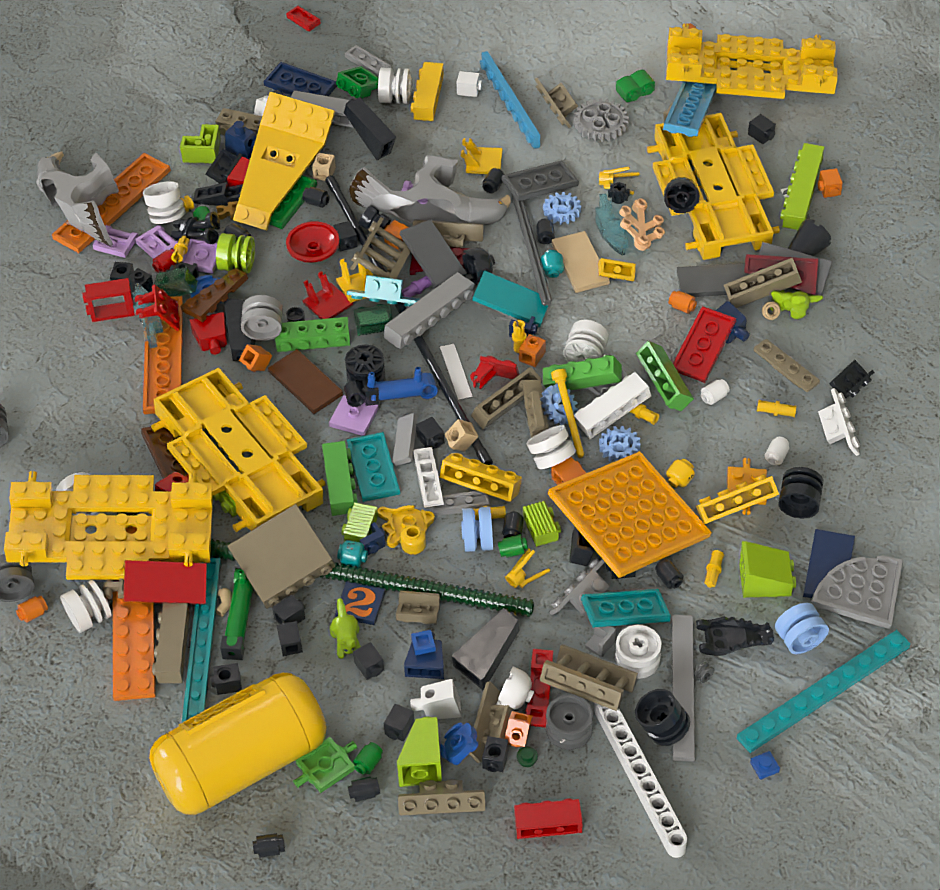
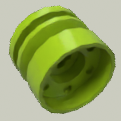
M222 233L216 249V265L218 270L230 271L233 270L235 265V268L245 273H250L255 259L254 237L247 236L245 238L244 235H240L237 240L235 234Z

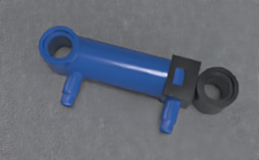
M420 367L415 368L414 378L376 382L375 374L370 372L368 379H363L362 384L359 381H350L344 386L347 403L352 407L361 406L364 402L365 406L379 405L380 400L415 396L430 399L436 396L438 392L434 376L431 373H422Z

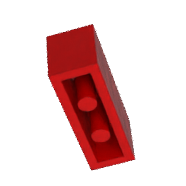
M567 798L562 801L552 802L546 800L541 803L514 805L517 839L582 833L579 799Z

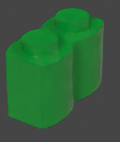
M638 70L630 76H624L616 81V91L626 103L636 101L640 96L650 95L655 90V81L645 70Z

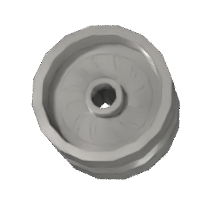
M256 295L246 299L242 305V332L255 340H270L279 336L282 330V304L274 297L267 295Z

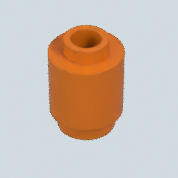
M673 291L669 297L668 304L672 305V308L689 314L695 310L697 301H695V297L681 291Z
M41 595L38 597L34 596L18 604L16 614L21 621L24 620L28 623L43 615L44 611L48 610V606Z

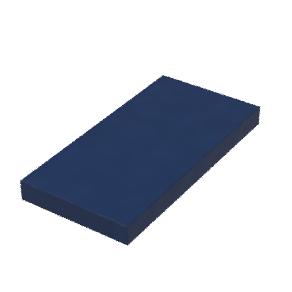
M280 62L263 81L264 86L291 96L294 91L329 96L337 87L334 80L284 62Z
M815 529L803 597L812 598L819 583L829 571L841 563L851 560L855 536Z

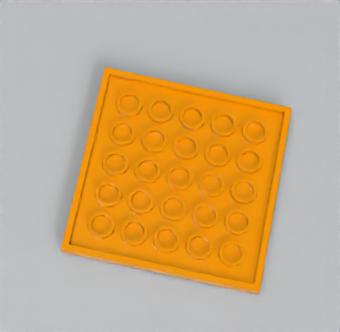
M640 451L552 487L548 491V495L618 578L709 538L712 533Z

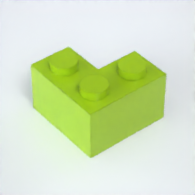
M202 124L200 136H182L180 151L183 163L214 162L218 156L221 143L219 125Z

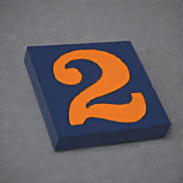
M346 582L341 595L346 613L353 615L359 623L375 626L385 595V589ZM336 610L335 617L338 616V610Z

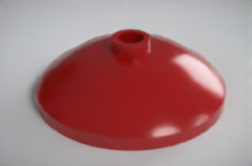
M319 221L305 222L289 232L286 238L287 251L293 258L307 263L320 262L331 257L337 251L339 235L335 228L327 223Z

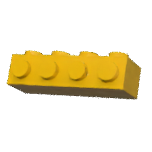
M424 62L422 69H419L420 80L416 81L417 91H414L411 113L414 115V120L434 121L444 78L443 63Z
M451 453L443 459L439 478L509 502L519 494L522 477L516 475L515 472L500 470L495 465H486L477 459L465 458L459 453Z
M763 474L754 478V483L748 485L746 481L736 485V490L729 492V489L718 492V497L711 499L708 496L699 500L700 504L696 505L702 522L704 524L779 495L773 477H766Z

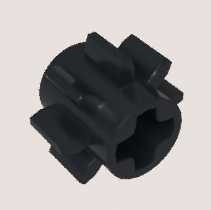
M617 182L610 185L608 197L612 198V202L622 204L624 201H628L630 189H626V184Z

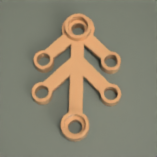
M639 198L634 201L631 208L625 205L622 206L619 213L625 218L622 219L620 226L634 237V246L638 250L644 251L651 246V241L663 237L665 231L660 226L664 219L660 215H655L652 221L645 223L644 212L647 209V202ZM631 208L637 214V220L630 214ZM656 227L653 233L646 235V231Z

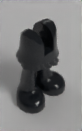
M209 212L205 220H199L198 217L173 221V227L180 230L172 231L171 237L179 240L182 236H186L189 239H202L205 243L213 245L219 237L216 231L220 229L219 216L216 212Z

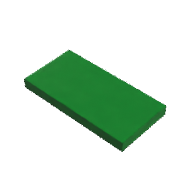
M302 175L273 212L269 225L283 230L305 202L302 199L305 188H316L318 185L317 180Z

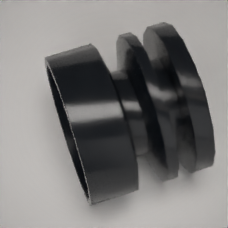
M364 344L353 347L347 352L345 357L347 383L359 381L362 384V380L368 379L370 372L375 374L376 382L386 381L384 357L379 348Z
M806 467L788 469L783 474L778 502L780 510L793 518L804 519L815 516L819 512L824 482L822 476L817 471Z
M666 689L649 691L641 697L636 705V720L654 743L658 745L669 746L675 744L689 730V715L674 695Z

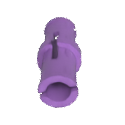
M426 275L418 281L411 282V285L404 288L402 296L412 297L416 294L419 295L424 289L433 284Z

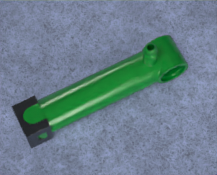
M235 568L232 599L225 636H222L220 646L222 659L243 660L245 650L244 639L254 588L241 568Z

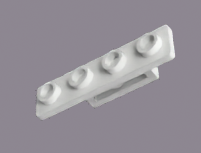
M833 388L831 392L835 404L818 411L826 439L829 444H832L846 437L851 451L856 456L860 455L858 449L860 443L857 437L854 436L855 428L852 422L849 421L851 415L844 405L846 399L842 392L838 393Z

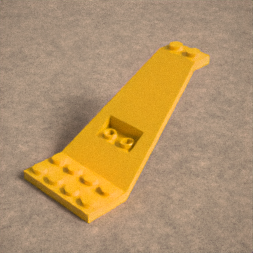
M273 92L269 93L233 221L268 230L273 212L326 145L335 115L334 110ZM273 151L277 153L275 157L271 156ZM289 156L293 157V160L291 162L287 161V158Z

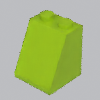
M742 541L739 569L743 598L792 596V589L796 588V577L792 576L794 562L790 560L789 552Z
M426 716L415 719L397 760L399 787L417 786L419 782L428 780L442 781L437 717Z

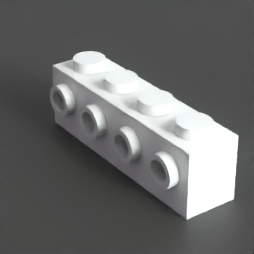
M636 372L626 376L616 386L610 387L606 393L596 397L585 408L579 409L574 415L577 425L589 439H592L651 397L649 386Z

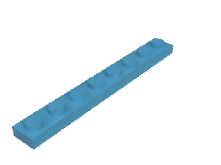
M488 51L482 52V60H480L482 70L486 71L487 78L493 82L494 89L499 92L500 99L506 103L507 110L511 111L513 120L519 124L520 131L524 132L527 142L534 149L539 148L540 134Z

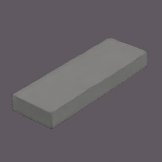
M357 45L345 53V58L358 66L364 67L378 77L380 68H392L391 65Z
M415 413L398 418L392 462L395 466L412 461L418 418Z
M480 491L442 495L444 505L431 507V512L434 516L462 513V508L478 509L483 506L490 507L488 494Z

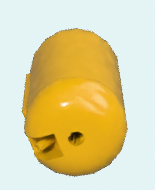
M282 672L274 674L256 685L252 684L180 723L179 727L162 735L153 743L149 759L162 790L175 809L183 814L196 815L315 750L323 743L326 737L327 725L315 696L304 680L291 673Z

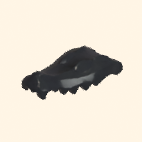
M725 616L711 620H696V628L704 631L706 643L699 645V652L706 655H727L751 646L771 645L774 642L773 630L768 622L759 625L758 623L752 624L751 620L745 621L744 618L736 620L735 617L727 618Z

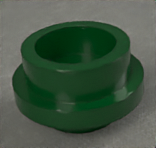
M522 747L517 752V761L523 767H531L538 760V753L532 747Z

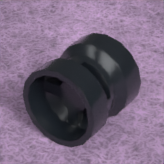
M292 307L287 310V322L305 321L302 308Z

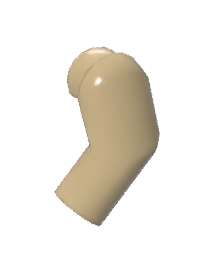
M228 588L220 589L217 593V596H220L221 604L216 609V614L220 617H223L230 609L232 593Z

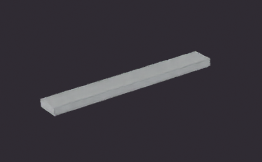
M672 615V694L690 717L688 732L680 741L673 744V761L695 760L693 615Z

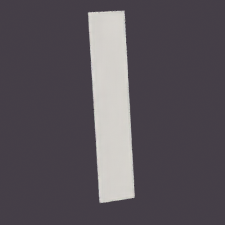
M455 345L441 346L440 349L458 400L473 397Z

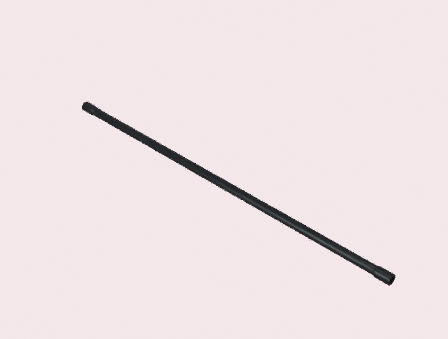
M330 175L325 179V182L335 196L347 220L351 221L357 238L363 247L367 236L361 225L358 224L359 222L344 197L337 180L333 175ZM370 243L368 247L374 250ZM368 256L371 263L386 272L381 263ZM403 302L394 304L399 314L407 309ZM422 335L416 337L414 341L457 419L470 422ZM478 437L472 443L476 456L481 463L492 465L493 461Z

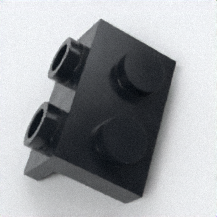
M222 149L205 175L219 184L225 183L243 154L239 153L236 157Z
M853 360L829 384L838 393L842 392L845 399L849 396L853 398L861 391L859 389L861 385L865 387L872 380L870 376L875 372L871 370L867 373L856 360Z

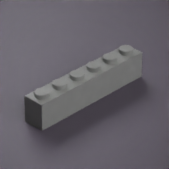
M457 272L385 325L384 338L399 349L409 345L412 340L421 336L428 328L433 327L439 320L447 317L451 311L458 309L463 302L470 300L473 296L474 283Z

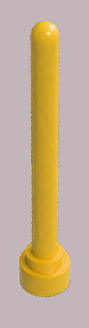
M558 369L551 372L552 380L559 387L577 457L582 458L584 451L565 384L567 381L566 369Z

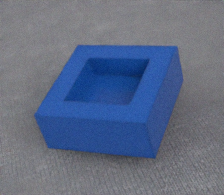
M431 630L411 634L415 655L436 651Z
M770 751L755 756L750 760L760 780L779 773L780 767Z

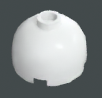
M513 666L510 671L511 674L506 679L497 705H509L513 709H518L523 706L525 701L530 702L534 691L531 690L532 681L528 674Z

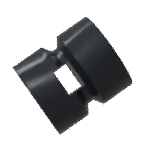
M370 205L363 213L358 224L365 229H369L374 221L377 223L380 217H382L383 221L379 227L385 229L392 219L384 213L379 214V210Z

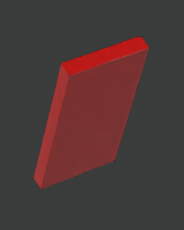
M702 306L673 362L677 372L705 383L736 323V318Z
M125 560L123 602L206 604L207 563H193L191 567H189L188 563L187 567L184 565V562Z

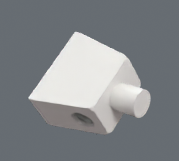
M453 679L422 686L421 698L410 700L413 711L424 710L426 716L437 717V719L462 717L461 701Z

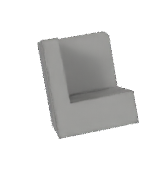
M611 626L595 627L594 635L586 643V649L603 657L616 641V629Z

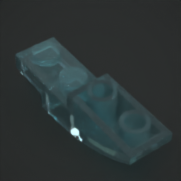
M606 193L599 194V207H595L597 227L609 246L623 256L625 255V248H628V238L624 237L625 229L620 226V218H615L614 213H611L612 204L611 200L607 199Z
M138 283L134 284L135 291L132 292L134 302L135 296L148 293ZM137 301L136 305H133L135 316H137V309L154 305L155 302L138 305ZM160 317L139 318L140 322L143 323V327L146 328V330H143L144 340L149 342L150 348L157 347L156 333L163 332Z

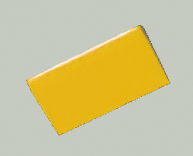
M604 258L598 261L599 276L634 282L635 263Z

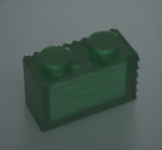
M187 267L177 268L166 273L161 272L156 275L154 282L157 287L163 289L170 297L194 293L198 283Z
M377 304L376 306L359 307L353 310L358 336L384 332L385 325L393 319L389 304Z

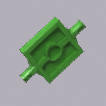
M331 737L327 738L315 750L295 760L296 765L303 774L293 780V783L299 788L308 781L322 793L355 770V765L348 758L347 754L357 749V745L354 741H351L346 746L341 747Z

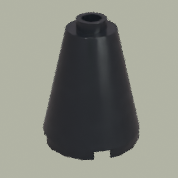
M807 218L801 223L788 249L815 256L831 244V236L821 224L817 226L814 224L815 220Z

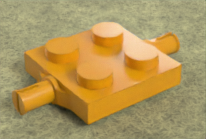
M746 458L742 460L743 467L728 466L727 489L731 492L737 489L736 485L747 481L749 485L755 482L754 478L763 474L767 477V469L750 468L751 459L748 458L746 464ZM764 500V501L759 502V503H757V504H758V505H766L767 500ZM750 506L744 508L742 514L745 515L747 509V515H750Z

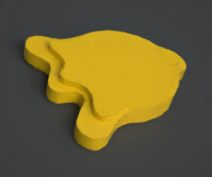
M413 505L402 506L397 509L380 507L378 509V516L388 521L382 525V528L388 535L387 546L390 548H395L400 543V533L405 527L417 525L426 533L428 527L435 520V516L431 511H420L415 509Z

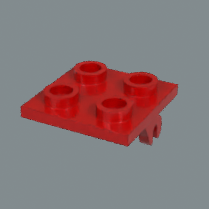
M322 271L318 273L322 284V290L315 293L312 284L308 283V280L303 282L308 297L302 301L320 319L333 318L353 305V302L350 303L337 287L329 283L326 274L323 275Z
M154 284L152 292L135 296V302L138 301V305L155 302L154 305L137 309L136 315H139V318L159 316L176 331L180 330L178 302L168 296L163 289Z
M488 355L486 357L480 356V364L476 371L471 373L470 378L473 381L474 388H476L477 383H480L479 389H482L495 375L514 379L520 374L517 364L513 361H501Z

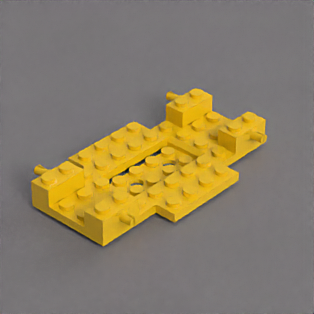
M684 23L682 28L669 27L666 80L716 84V93L778 99H784L785 90L835 94L838 78L837 68H834L835 41L821 40V36L816 34L814 39L802 38L800 50L794 48L783 49V40L778 38L767 39L762 37H746L744 35L717 34V43L712 41L702 42V30L696 28L689 29V24H686L685 27Z
M722 113L706 115L698 136L693 137L663 130L664 123L655 124V142L657 145L647 146L648 154L659 152L663 161L653 162L652 165L663 196L667 183L677 177H686L693 180L700 194L699 203L694 206L692 211L687 212L694 225L693 236L695 241L685 243L686 250L697 248L702 259L706 260L720 257L721 247L751 242L754 250H760L762 242L772 244L773 234L780 233L779 226H770L760 200L774 197V190L754 145L736 147L733 138H738L737 130L729 131ZM688 159L692 160V165L697 172V177L701 182L708 202L702 196ZM710 162L713 165L705 166L703 163ZM714 186H720V187H722L723 189H722V190H715L713 187H714ZM669 208V211H670V213H671V216L679 215V214H685V213H675L674 210H671V209Z
M217 368L155 398V414L160 421L151 425L152 430L156 432L164 427L175 438L181 436L167 443V449L188 474L192 472V478L193 472L197 473L196 482L212 483L213 496L225 490L234 500L236 513L242 519V521L232 525L235 532L245 527L252 531L295 504L298 507L302 506L306 512L322 505V487L326 486L325 481L321 479L316 482L294 456L307 448L305 440L266 395L249 403L239 392V390L243 389L242 384L238 382L233 385L221 369ZM224 427L232 428V431L229 433H224L221 430ZM206 428L208 430V434L214 437L218 442V446L223 448L228 454L229 459L233 460L238 466L240 472L235 470L202 429ZM246 451L253 453L249 458L242 456Z
M30 471L28 481L11 482L9 532L5 534L4 544L6 561L20 562L21 566H24V564L28 566V562H67V580L124 579L125 560L184 562V565L187 567L188 563L189 567L193 563H210L213 505L212 483L196 482L197 473L193 472L192 478V472H189L188 482L172 483V491L165 492L154 491V475H74L73 491H53L51 482H37V472L33 471L32 475V471ZM77 512H148L152 516H147L143 513L137 516H127L123 513L118 515H106L104 513L86 515L84 513L77 514ZM89 526L97 528V531L92 534L87 533L85 530ZM129 526H134L137 528V531L129 534L126 532V529Z

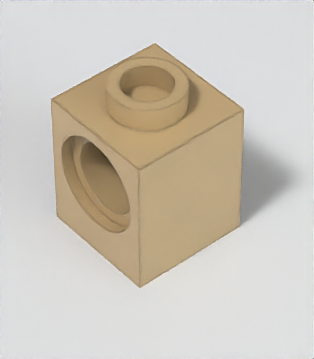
M317 154L312 166L313 179L325 181L328 176L333 175L336 168L335 155Z
M460 419L444 434L450 448L464 452L479 437L471 422Z

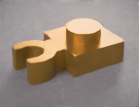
M238 201L228 202L226 207L223 205L217 206L219 219L223 220L230 216L232 220Z

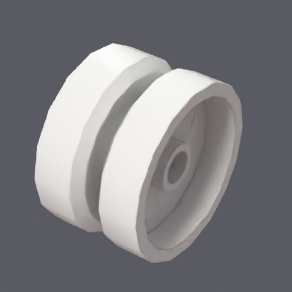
M564 425L546 429L533 436L526 443L531 454H536L534 461L538 469L557 465L576 452L572 441L566 440L569 435Z
M633 625L623 629L616 640V665L638 673L637 679L646 678L654 674L659 668L662 643L660 636L655 630L644 625Z

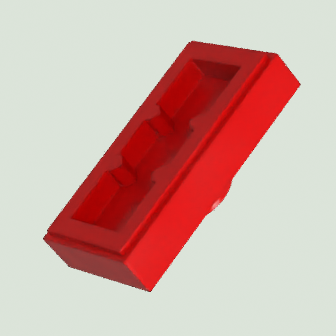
M296 6L286 13L288 19L309 32L321 24L319 18L300 6Z

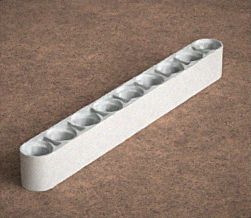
M594 703L595 715L667 853L675 858L683 856L687 845L686 833L620 709L614 711ZM669 824L671 825V827H665L663 825ZM673 842H679L681 845H674Z

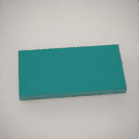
M487 271L483 272L472 299L477 303L526 323H529L531 316H534L535 324H538V328H540L548 305L544 306L538 292Z
M384 432L347 439V446L350 448L351 461L362 502L400 495V488Z
M659 589L582 594L581 597L592 628L670 622L671 619Z

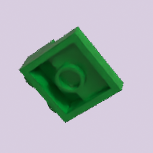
M359 66L338 72L336 85L339 89L347 91L350 96L363 99L370 96L372 90L378 88L379 77L364 67Z

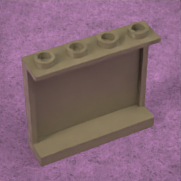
M296 504L228 545L231 554L241 569L244 570L246 577L266 609L275 606L285 597L296 594L298 589L303 586L311 585L316 578L321 575H327L335 567L332 558Z

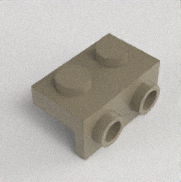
M400 591L396 620L406 623L422 622L424 624H436L440 610V595L436 593Z

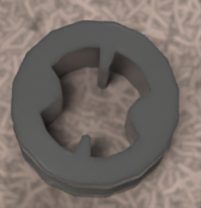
M704 662L696 669L694 676L700 678L702 683H705L711 678L715 669L709 667L707 662Z

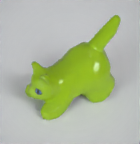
M784 290L771 292L772 300L779 305L780 311H790L791 317L794 319L803 318L810 303L823 299L821 295L808 296L807 293L802 291L785 293Z
M338 598V616L330 624V634L333 638L337 639L338 658L343 659L346 654H352L353 651L361 647L356 635L359 633L360 627L356 618L346 613L343 600Z

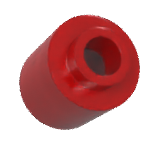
M173 249L165 250L152 260V267L157 273L164 274L172 265L177 264L171 258L174 252Z

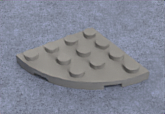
M863 556L845 561L829 571L819 583L812 597L811 604L817 608L890 629L903 560L887 556H878L877 558H865Z

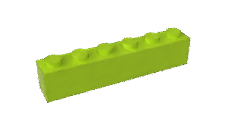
M804 143L802 150L799 149L797 160L799 161H795L794 165L796 173H792L790 181L792 185L788 186L787 191L789 197H785V209L781 211L780 220H783L782 227L798 230L801 223L807 219L823 160L824 146Z

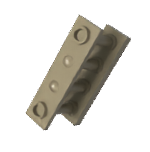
M380 217L378 222L374 221L368 229L371 233L360 252L356 251L351 261H353L350 269L354 270L359 263L378 276L397 278L411 251L404 241L402 242L379 227L383 221V218ZM375 233L399 247L398 252L375 238ZM369 244H373L393 257L394 261L391 262L369 248ZM364 253L386 266L388 271H383L362 256Z
M561 644L556 663L549 660L544 662L540 681L617 711L620 708L624 690L631 693L634 691L638 673Z

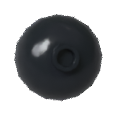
M677 177L667 183L664 190V202L667 208L674 210L675 213H687L692 211L694 206L699 203V190L693 180L686 177Z
M475 247L463 251L466 253L462 255L463 265L466 273H470L472 276L470 281L474 284H479L484 271L492 274L495 260L486 250Z

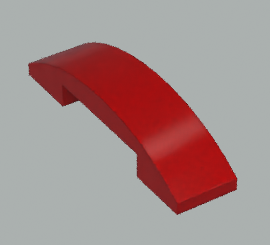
M533 649L530 678L532 681L531 690L534 693L526 708V714L533 716L531 726L546 727V712L549 706L551 685L541 682L540 677L544 662L546 660L553 662V650Z

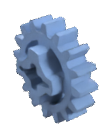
M556 192L555 196L549 195V199H545L543 204L544 216H547L549 220L553 219L554 224L559 221L560 225L563 222L569 224V220L574 222L575 217H580L581 201L577 200V196L571 197V193L565 195V192H562V195H559Z
M558 384L551 385L541 393L543 395L540 398V401L543 402L541 407L545 408L543 414L549 415V421L554 419V424H568ZM568 389L567 391L571 402L573 414L575 415V413L578 411L575 405L578 403L576 401H573V398L575 396L570 395V390Z
M614 426L612 431L607 429L606 433H602L601 439H599V451L603 452V458L608 457L609 462L613 459L617 461L630 456L641 449L640 437H637V432L631 433V428L624 430V426H621L620 429Z

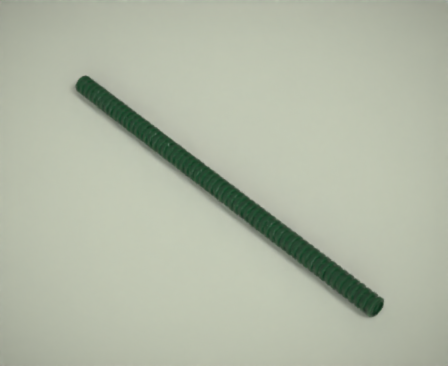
M211 539L210 556L213 555L214 558L218 556L220 559L224 557L225 560L230 558L231 561H235L228 548L231 542L226 544L225 541L220 542L219 540L214 541V539ZM337 562L334 563L335 567L332 568L330 573L320 576V578L325 576L326 579L332 578V580L338 579V581L344 580V582L350 581L351 583L356 582V584L362 583V585L367 584L368 586L386 588L388 591L392 589L393 592L398 590L399 593L400 591L436 593L440 595L441 601L446 599L447 602L465 603L467 606L471 604L472 607L477 605L478 608H481L483 606L484 609H496L498 612L504 608L508 612H514L515 615L520 613L521 616L527 615V617L532 615L534 609L533 599L528 601L527 598L509 597L507 594L503 596L502 593H499V595H496V592L491 594L490 591L485 593L484 590H472L470 587L468 589L465 586L460 588L459 585L454 587L453 584L448 586L447 583H435L433 580L429 582L427 579L423 581L422 578L417 580L416 577L411 579L410 576L406 578L405 575L387 574L385 571L381 573L380 570L375 572L374 569L369 571L368 568L345 566L343 563L339 565Z

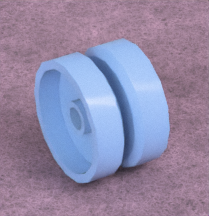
M490 507L479 508V520H475L473 508H462L463 521H461L465 552L476 551L477 539H480V546L483 551L493 550Z
M800 603L791 607L775 623V630L784 640L785 645L792 654H802L812 650L826 638L829 632L828 626L819 617V613L811 603Z

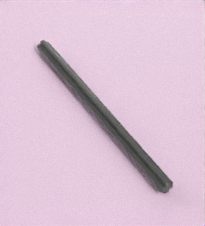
M512 194L541 302L544 306L551 305L552 298L524 200L517 201Z

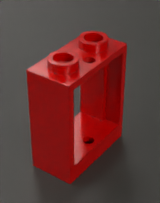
M129 278L85 285L86 292L82 293L83 301L88 303L85 305L87 316L91 315L92 322L135 316L134 300ZM124 296L125 302L96 307L93 304V300Z

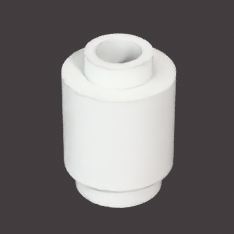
M723 379L715 380L702 388V400L712 405L727 396V393L730 391L727 382Z
M776 437L771 441L765 453V459L771 465L783 463L789 450L788 440L784 437Z

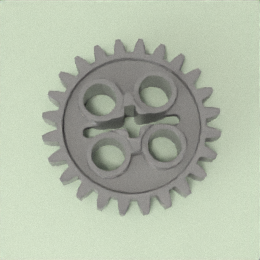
M601 98L599 102H596L595 99H593V103L586 101V105L581 104V108H577V112L574 113L575 129H578V133H582V137L588 136V140L594 138V142L597 139H600L601 142L604 139L610 141L611 137L616 139L617 135L622 136V132H626V128H628V111H625V107H621L620 103L615 105L614 100L611 103L608 99L604 102Z

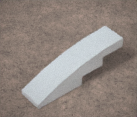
M432 447L413 450L424 508L444 505Z

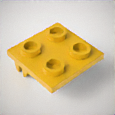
M463 138L462 145L466 147L467 154L462 150L461 157L465 160L466 173L488 174L492 168L501 170L503 148L477 147L471 138H469V142H466V138Z
M341 259L342 277L336 278V282L350 303L361 300L352 299V295H347V291L350 289L365 291L366 275L373 274L358 263L359 273L349 276L347 263L344 262V259Z

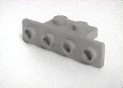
M597 557L592 560L588 565L590 568L587 572L585 570L576 577L578 581L574 585L570 584L564 590L565 595L562 598L558 597L551 604L553 608L549 613L551 615L557 613L570 601L581 614H584L586 611L581 601L582 594L604 593L609 587L596 572L605 561Z

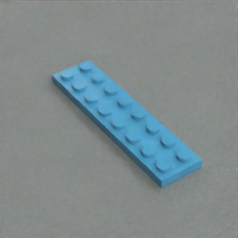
M683 81L664 122L663 130H667L670 133H682L689 137L698 136L715 95L716 84Z

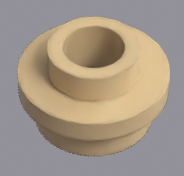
M767 302L762 307V314L766 319L774 320L780 315V307L775 302ZM770 307L773 308L772 314L768 313V309Z

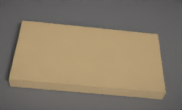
M585 231L552 239L554 250L563 256L564 270L575 293L610 284L608 277L599 276V258Z

